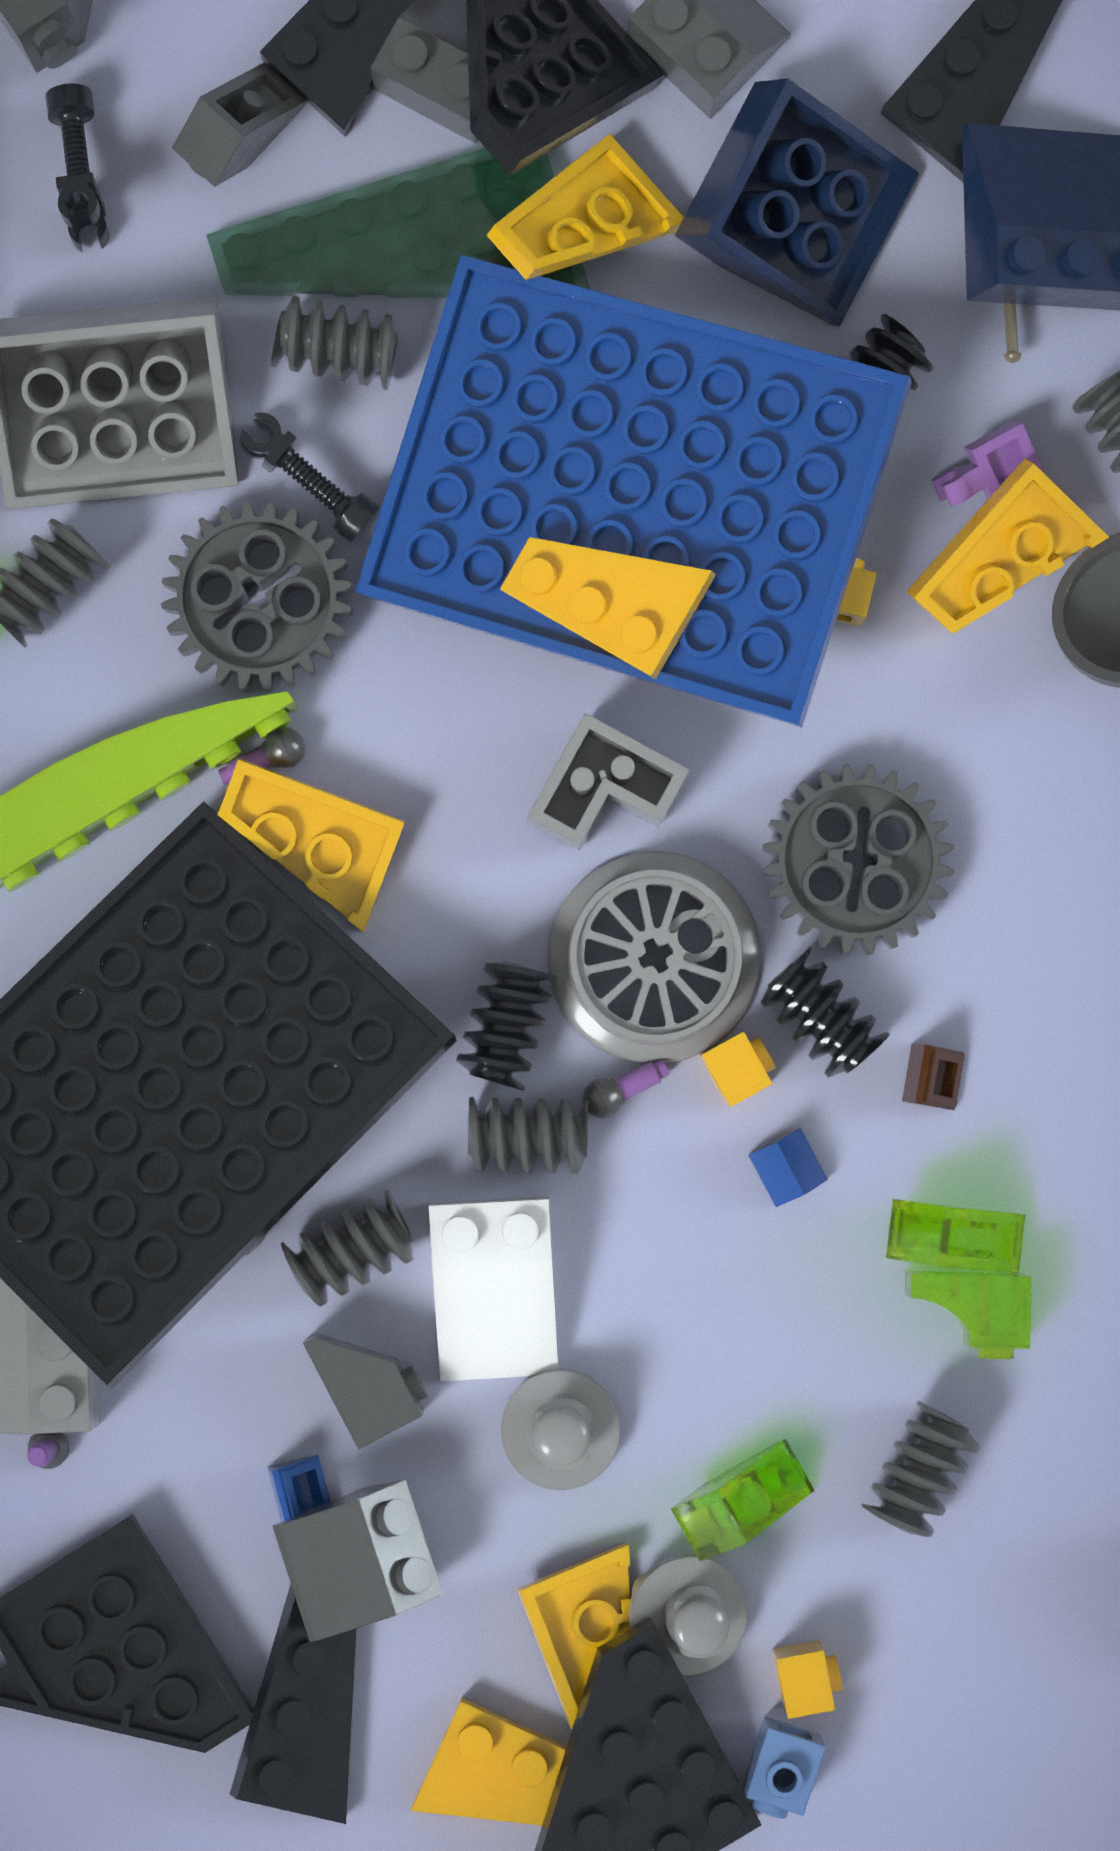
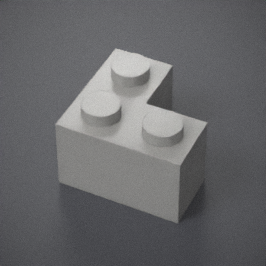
M584 713L527 817L528 823L580 851L607 800L659 828L690 770Z

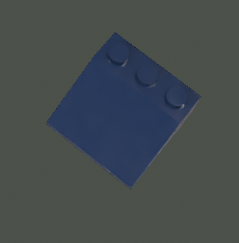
M789 78L754 82L683 218L675 237L719 267L833 326H840L919 172Z
M977 123L964 124L962 126L967 301L1120 310V135Z

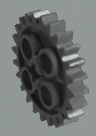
M249 500L244 501L241 517L236 519L232 517L225 506L220 507L222 524L214 527L209 521L201 517L198 521L204 536L197 540L192 536L183 534L181 539L190 551L187 557L170 555L168 558L171 564L180 571L179 577L162 578V584L165 588L176 592L177 597L162 602L161 607L167 613L179 614L180 618L173 621L166 628L171 636L188 635L178 648L183 657L198 651L201 652L195 665V669L200 674L208 671L214 664L218 666L216 671V682L218 685L224 686L232 674L238 675L239 689L242 692L247 693L254 677L260 678L266 693H271L274 676L282 675L285 682L292 688L295 686L294 669L299 666L312 676L317 674L311 660L316 653L332 660L334 654L325 642L328 636L345 639L347 635L345 630L335 623V618L352 616V607L338 601V597L352 592L353 585L349 581L336 580L335 576L342 573L348 565L345 558L327 559L337 546L334 538H325L316 543L315 538L320 529L319 523L314 519L300 529L298 527L299 512L294 507L281 520L277 518V510L273 501H268L262 516L255 515ZM261 543H271L279 548L280 555L278 561L273 567L266 570H258L249 565L251 550ZM298 564L301 566V571L297 575L282 581L278 585L276 584L267 591L266 598L269 604L266 607L259 609L256 604H249L240 613L235 615L223 629L217 630L214 627L218 619L235 612L249 602L250 598L246 591L251 586L256 585L261 591L266 590L280 579L292 565ZM215 577L228 579L232 584V591L225 602L211 605L202 600V589L208 580ZM299 589L311 592L314 595V605L308 614L302 617H292L284 612L283 603L290 592ZM248 624L261 625L266 629L267 633L264 645L254 652L242 651L236 645L238 632Z
M844 764L840 772V781L835 783L824 769L818 773L819 790L815 791L803 781L798 784L797 789L803 801L800 805L785 798L780 803L783 811L790 817L788 821L771 819L768 827L773 832L781 836L780 841L768 842L762 845L764 852L777 856V863L763 868L762 875L779 877L781 883L768 893L769 899L786 897L789 904L780 914V918L784 920L798 914L803 919L797 931L799 937L805 935L813 928L819 930L818 948L820 949L825 948L833 936L839 938L841 955H848L850 953L854 940H860L865 954L872 955L876 946V938L880 936L890 950L898 947L896 930L900 928L910 937H916L919 931L913 918L917 915L931 921L936 917L933 909L926 903L929 898L944 900L948 896V893L943 888L935 884L937 878H944L954 874V869L939 863V856L954 850V844L937 842L935 836L948 826V822H929L926 816L932 811L936 802L932 799L917 805L913 801L918 791V783L914 782L903 792L896 789L898 771L893 770L882 783L876 781L874 764H869L865 768L861 779H855L850 765ZM866 808L869 811V820L862 852L863 856L872 858V865L863 868L859 874L857 908L854 912H850L846 908L853 867L851 863L843 861V854H849L854 850L857 842L859 809ZM826 811H834L845 818L848 832L844 840L829 842L820 836L817 830V820L820 814ZM892 819L903 826L906 840L901 849L888 850L878 843L876 828L880 821ZM827 869L837 876L840 882V890L834 900L822 901L811 893L809 879L814 871ZM885 877L896 885L898 899L891 909H881L871 903L868 897V887L874 878Z

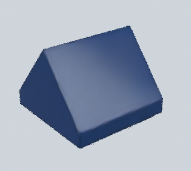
M801 1128L748 1154L775 1207L807 1194L828 1180Z
M318 1455L267 1467L281 1522L330 1502Z

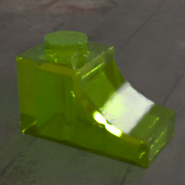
M893 1199L886 1258L937 1267L1019 1273L1026 1214Z
M905 1271V1295L910 1298L937 1303L948 1310L963 1330V1343L970 1348H978V1358L1014 1359V1349H1030L1031 1276L1023 1273Z

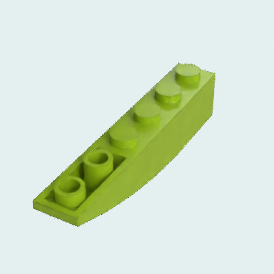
M288 691L226 701L164 717L89 746L50 765L0 796V888L5 886L8 892H12L25 886L39 876L36 867L56 855L59 862L78 854L90 845L86 836L104 825H107L110 831L124 826L140 815L137 806L156 794L160 800H165L177 794L191 784L187 776L205 764H208L211 770L217 769L241 754L242 751L238 744L257 733L261 739H266L274 730L287 727L292 722L288 714L298 709L296 703Z

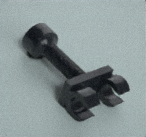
M61 84L49 89L45 94L48 120L55 125L61 126L67 176L55 177L57 190L60 194L58 197V208L64 222L68 225L70 238L79 251L83 252L79 233L87 225L98 227V240L103 249L109 241L110 233L104 219L106 216L105 205L94 175L90 172L84 124L91 121L94 117L92 91L89 87L81 84Z
M263 412L255 413L254 416L258 419H253V422L259 428L266 430L271 440L266 444H258L242 429L240 444L243 451L251 458L264 459L262 467L269 473L275 467L283 468L284 472L288 471L287 475H292V479H297L296 482L298 484L301 483L302 487H306L305 490L307 492L310 491L311 495L315 494L314 497L316 499L319 498L320 503L324 502L323 505L325 507L328 506L330 511L333 510L335 523L332 528L351 543L380 506L363 492L357 496H345L344 491L340 492L341 489L339 487L336 488L334 483L331 484L332 481L330 479L327 480V477L322 476V473L318 472L317 468L313 469L312 464L308 465L309 462L307 460L304 461V457H299L300 454L298 452L295 453L293 445L297 437L290 431L283 435L280 424L274 416Z

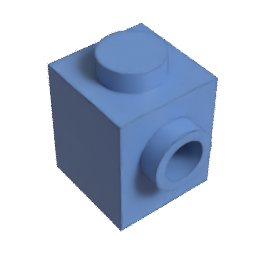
M764 1716L743 1782L746 1798L754 1800L752 1804L754 1809L781 1819H786L788 1811L804 1816L826 1747L821 1734Z

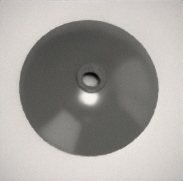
M1119 532L1109 536L1110 538L1097 546L1088 548L1070 565L1057 587L1052 605L1054 634L1066 659L1086 677L1098 683L1120 688Z

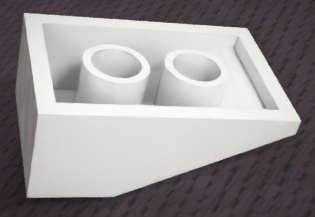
M549 1197L431 1203L429 1205L440 1381L527 1377L549 1370H558Z

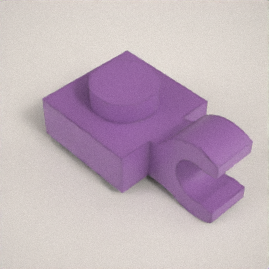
M1013 419L964 447L970 463L946 470L935 476L931 481L941 501L948 499L950 506L953 507L968 500L981 490L984 491L986 498L989 499L1024 458L1034 463L1044 474L1045 472L1023 422Z

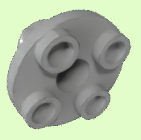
M549 1370L523 1382L509 1397L502 1417V1443L510 1463L525 1479L543 1488L569 1490L590 1483L609 1466L619 1444L620 1422L611 1397L591 1376L572 1370Z
M696 1554L672 1556L657 1563L635 1580L628 1612L629 1628L650 1617L682 1676L703 1674L723 1664L739 1646L747 1624L745 1595L733 1574L716 1560Z

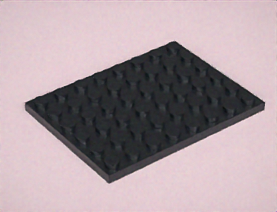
M204 801L0 999V1278L111 1389L457 1041L454 1033Z

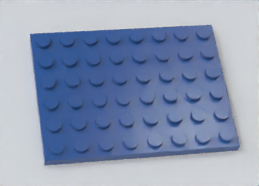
M461 255L355 593L802 728L912 381L907 375L542 276L525 280L516 269ZM529 537L711 570L716 574L656 679L500 590Z

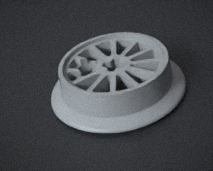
M661 851L640 852L618 857L601 865L584 877L573 888L558 911L552 927L548 949L549 974L558 977V980H551L553 991L559 1006L574 1028L585 1039L601 1050L621 1059L646 1064L649 1062L655 1063L661 1059L664 1063L688 1059L703 1053L725 1038L742 1019L752 1001L761 965V950L756 925L749 908L737 890L722 875L702 862L676 853ZM649 886L667 887L672 891L659 928H655L653 925L646 887ZM630 890H635L638 893L645 926L644 931H639L614 904V898ZM681 893L693 897L703 906L701 910L692 909L684 911L673 919ZM602 909L608 910L632 936V942L622 941L591 930L595 918ZM698 920L709 928L711 942L704 952L693 954L686 951L680 945L678 930L684 922ZM593 940L626 951L628 956L623 959L588 966L585 964L586 941ZM653 941L657 948L667 945L671 952V955L664 960L667 970L658 973L654 966L646 968L641 966L639 959L646 953L644 943ZM719 947L725 949L726 963L724 972L721 973L697 965V962L711 958ZM623 967L631 969L630 974L603 998L597 997L588 979L589 975ZM680 970L718 981L719 989L708 1004H705L679 976L678 972ZM636 979H640L642 985L631 1019L626 1021L610 1011L608 1005ZM667 981H672L697 1008L696 1015L680 1023L674 1022L666 986ZM652 984H656L658 987L665 1019L663 1027H648L639 1024Z

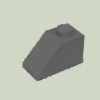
M264 62L200 96L172 149L189 163L196 174L205 178L216 187L247 169L302 110L307 100Z
M319 1333L307 1338L303 1342L358 1450L423 1415L424 1408L420 1401L427 1398L428 1394L412 1365L403 1370L397 1357Z

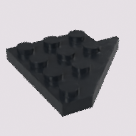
M466 0L470 131L509 175L514 174L654 90L664 76L661 70L598 0Z
M133 1513L0 1597V1651L8 1662L0 1667V1706L202 1753L208 1752L250 1725L254 1711L253 1707Z
M647 1618L599 1646L534 1851H719L762 1825L748 1798H746L744 1790L651 1618Z

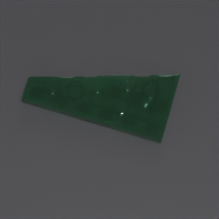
M482 148L206 234L225 295L296 296V294H334V297L388 295V298H447L461 255L516 269L486 235L497 222L553 179L554 174L547 154L514 174L509 175L486 148ZM582 263L541 275L545 278L590 289Z

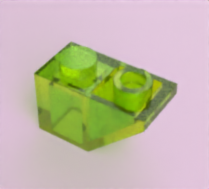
M784 1439L704 1483L672 1507L671 1511L699 1561L747 1544L815 1490L788 1441Z

